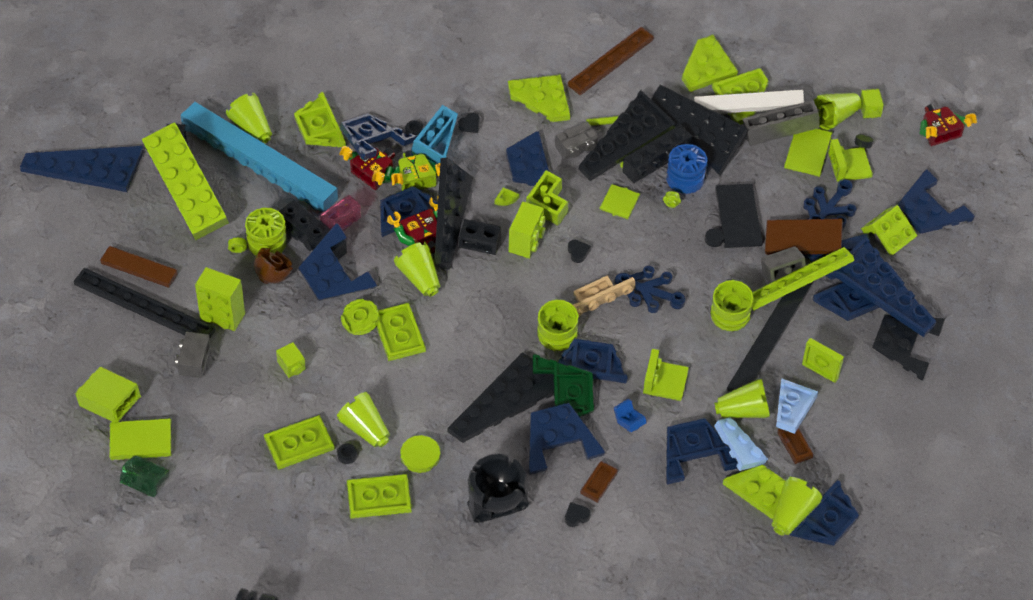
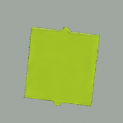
M611 184L600 206V210L611 213L613 216L617 215L629 219L640 197V193L628 190L627 187L622 188Z

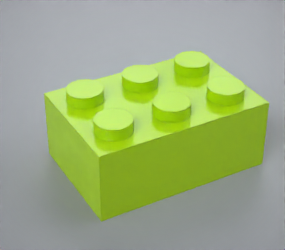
M206 267L195 284L200 319L207 323L217 324L224 329L235 331L245 315L241 280Z

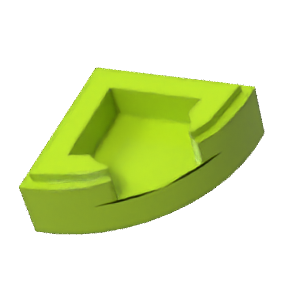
M503 187L496 197L494 204L500 206L511 205L519 199V194Z

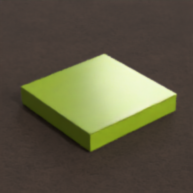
M809 338L806 343L802 365L836 383L839 379L844 356Z

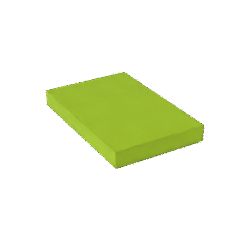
M813 129L794 134L784 168L820 177L832 132Z
M409 303L379 310L380 318L376 328L388 361L426 352L425 344Z
M320 415L264 434V440L278 470L335 450Z
M171 419L117 422V424L110 422V460L171 456Z
M407 474L347 480L350 519L412 512Z

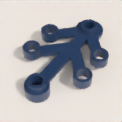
M846 179L840 180L837 185V192L828 203L825 200L824 188L815 187L813 197L818 200L821 212L818 215L816 214L814 208L815 201L813 199H805L803 208L808 211V219H825L829 215L845 214L849 217L854 216L856 206L853 204L835 207L843 196L851 193L852 183ZM838 216V217H836V218H832V219H842V222H843L842 228H844V227L846 226L847 219H846L844 216Z
M645 266L643 271L632 275L620 273L615 277V285L623 282L622 280L634 278L635 289L640 291L650 313H656L659 310L658 301L653 300L651 295L670 301V306L674 309H682L685 305V296L681 292L672 294L654 288L663 284H670L672 282V274L670 272H663L661 277L644 283L637 281L644 278H652L655 271L652 266ZM634 291L627 294L632 307L640 306V295L635 294Z

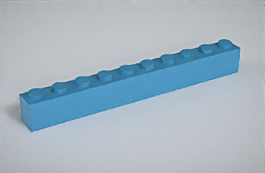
M194 102L181 114V122L185 125L186 131L192 132L199 139L205 140L216 149H220L228 157H233L243 166L251 168L256 174L267 178L269 182L277 184L285 192L295 195L300 201L311 205L313 209L325 213L338 200L337 187L197 102Z

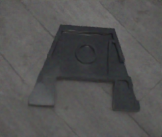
M885 314L872 348L891 361H897L903 365V369L908 372L912 371L917 375L918 379L923 381L929 363L910 357L918 333L893 316ZM934 318L936 324L929 332L930 334L940 335L945 321L944 318Z

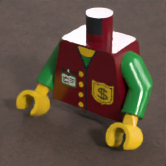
M929 104L924 109L926 113L920 123L919 133L928 139L931 147L962 137L965 126L970 127L972 123L976 124V114L960 116L952 112L948 107L936 109L934 104Z
M343 146L339 155H343L345 161L350 160L351 173L376 191L382 184L391 182V175L394 171L392 159L395 157L393 150L388 148L381 152L374 147L377 150L376 156L362 160L357 152L352 151L347 146Z
M432 197L429 200V204L434 207V211L430 208L401 221V216L398 212L393 213L396 221L392 219L391 215L388 216L387 221L389 224L394 225L393 229L401 243L410 246L419 242L424 245V242H426L430 253H435L438 204L433 203Z

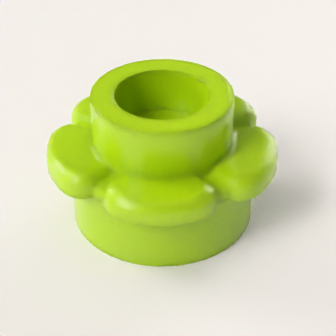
M666 192L663 197L664 203L670 208H674L681 203L680 195L677 192Z

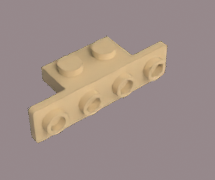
M607 275L573 291L578 303L573 305L577 310L578 317L589 310L597 309L606 302L614 301L623 294H630L635 289V280L632 277L614 286Z

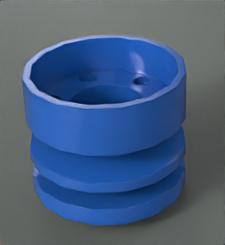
M690 144L678 145L672 149L669 154L666 180L674 191L690 194L701 189L704 184L707 166L705 152L701 148Z

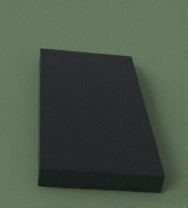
M716 185L715 191L720 223L724 234V248L762 246L753 185Z

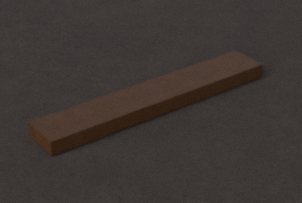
M638 28L569 80L567 86L581 96L652 42L654 36L644 28Z

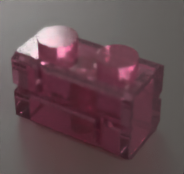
M347 195L321 213L320 221L330 229L338 223L343 231L361 218V206L350 195Z

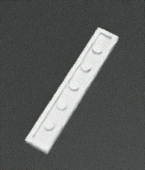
M803 90L699 96L694 97V101L719 114L778 110L804 103Z

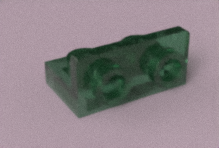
M134 455L122 466L120 483L155 497L158 486L169 477L170 470Z

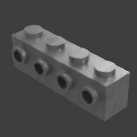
M814 101L743 118V124L748 129L745 136L749 146L820 128L819 113Z

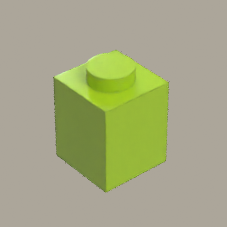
M861 90L860 98L862 100L861 112L863 118L881 117L884 105L880 90Z
M293 342L276 350L277 362L288 378L299 375L306 370L305 358Z

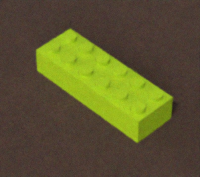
M175 122L141 139L195 240L229 224L224 211Z

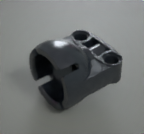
M491 454L479 459L472 467L473 470L470 471L468 477L469 501L467 505L475 523H482L511 515L529 506L527 474L519 461L512 458L509 463L507 455Z

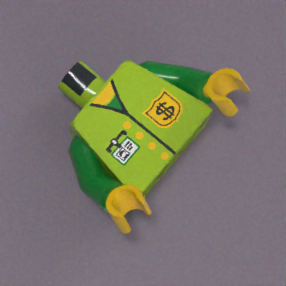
M412 150L405 151L403 153L404 158L399 159V166L395 167L391 175L392 186L401 184L402 191L412 186L419 190L436 186V174L440 176V163L435 164L430 159H427L424 154L414 155Z

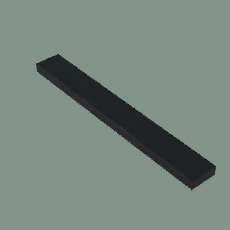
M83 268L74 280L75 286L182 335H185L186 332L207 334L211 338L215 332L214 326L89 269Z
M809 283L782 296L727 387L728 391H734L756 380L812 284Z

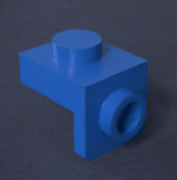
M630 399L614 407L617 423L629 432H633L647 423L645 416L634 410Z

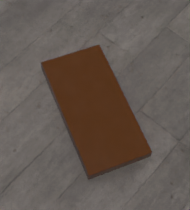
M842 219L767 220L765 254L771 255L792 247H796L802 254H831L842 248Z

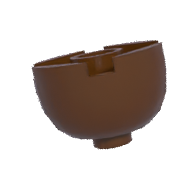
M261 248L254 260V270L259 280L265 284L281 283L293 270V267H291L292 262L278 251L272 253L269 252L271 248Z

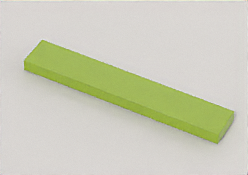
M843 247L752 292L754 298L752 310L754 311L853 262V255Z

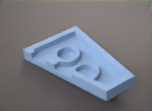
M781 378L776 427L795 434L816 400L818 391Z
M725 418L716 422L714 426L723 443L729 445L731 449L729 453L732 458H736L739 471L766 463L768 458L750 440V437L740 429L736 421L731 418Z

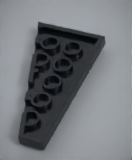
M659 85L651 100L675 123V127L682 125L692 135L691 145H695L705 152L707 163L721 177L747 134L748 129Z
M640 90L637 93V97L628 104V108L619 115L607 130L606 135L598 141L593 151H590L580 163L579 170L589 181H592L622 162L624 157L674 129L675 123Z
M447 157L440 159L434 264L442 270H449L451 268L473 177Z
M522 352L447 428V432L464 443L483 433V430L492 425L496 426L505 418H511L527 410L545 397L553 396V374H533L532 358Z

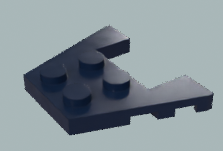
M368 113L343 121L340 125L341 131L362 160L376 156L377 150L370 145L371 143L392 137L402 146L412 144L417 137L412 133L410 136L403 133V129L399 127L391 128L387 126L388 122Z
M928 170L922 173L897 204L908 222L920 234L939 230L947 225H959L963 221H967V223L972 222L975 215L964 205L948 213L926 191L937 185L938 181Z
M338 223L333 226L298 268L318 301L377 287L369 272L351 281L330 249L347 238Z
M569 403L530 414V475L547 470L548 467L542 452L543 450L581 441L587 460L604 456V449Z
M705 418L667 427V485L684 481L685 476L680 465L681 462L717 454L724 472L738 469L736 458H732L729 453L730 447L723 443L720 435Z

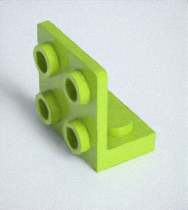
M838 139L831 140L828 155L837 182L842 179L872 178L873 174L864 148L844 149L843 146H840Z
M898 205L884 210L861 228L864 234L876 233L889 255L895 254L917 237L916 232Z
M652 349L645 376L643 394L681 401L689 368L662 362V358H659L660 350Z

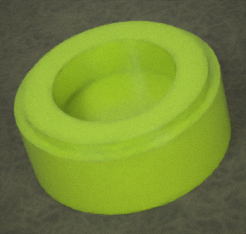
M237 237L228 241V250L233 253H242L247 249V241L244 238Z

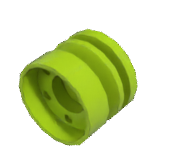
M273 208L256 209L248 215L245 228L249 251L255 256L261 248H271L269 252L275 253L278 251L282 253L287 244L283 215Z
M736 280L724 281L715 288L710 314L712 321L717 327L726 331H738L748 324L754 299L750 288Z
M552 300L545 303L539 310L537 336L545 348L552 351L566 350L571 342L577 339L579 315L571 303L565 300Z

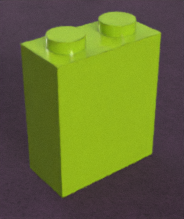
M99 367L92 373L90 378L75 393L80 407L116 424L141 397L137 383L102 367Z

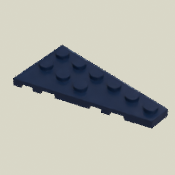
M144 146L26 153L20 165V171L127 192L143 155Z
M865 236L850 251L854 261L831 272V274L910 329L925 337L935 326L936 320L923 305L917 302L913 292L908 291L904 286L903 280L890 264L880 257V252L871 246L870 240Z

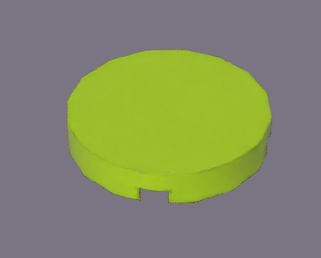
M364 299L350 302L344 308L343 315H341L343 327L348 333L353 335H364L371 332L377 326L380 318L377 306L372 301Z
M413 436L402 444L400 450L401 462L412 472H428L439 463L440 447L435 440L428 436Z

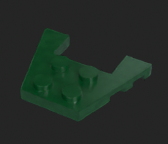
M533 354V374H553L554 407L569 403L579 417L593 413L592 372L571 365H563L555 360H548L540 357V355Z

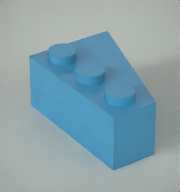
M442 105L414 140L412 147L414 155L424 154L427 159H430L435 164L440 163L441 158H446L458 114Z

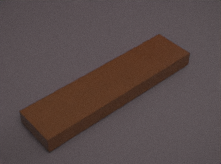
M111 246L107 248L100 259L103 265L168 288L178 274L176 269Z

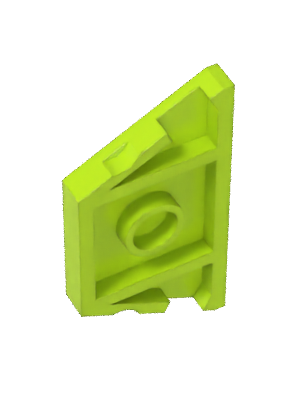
M323 92L318 94L316 100L313 102L309 101L303 108L294 113L295 121L305 144L331 147L346 146L345 139Z
M762 464L725 478L723 485L773 520L785 480Z

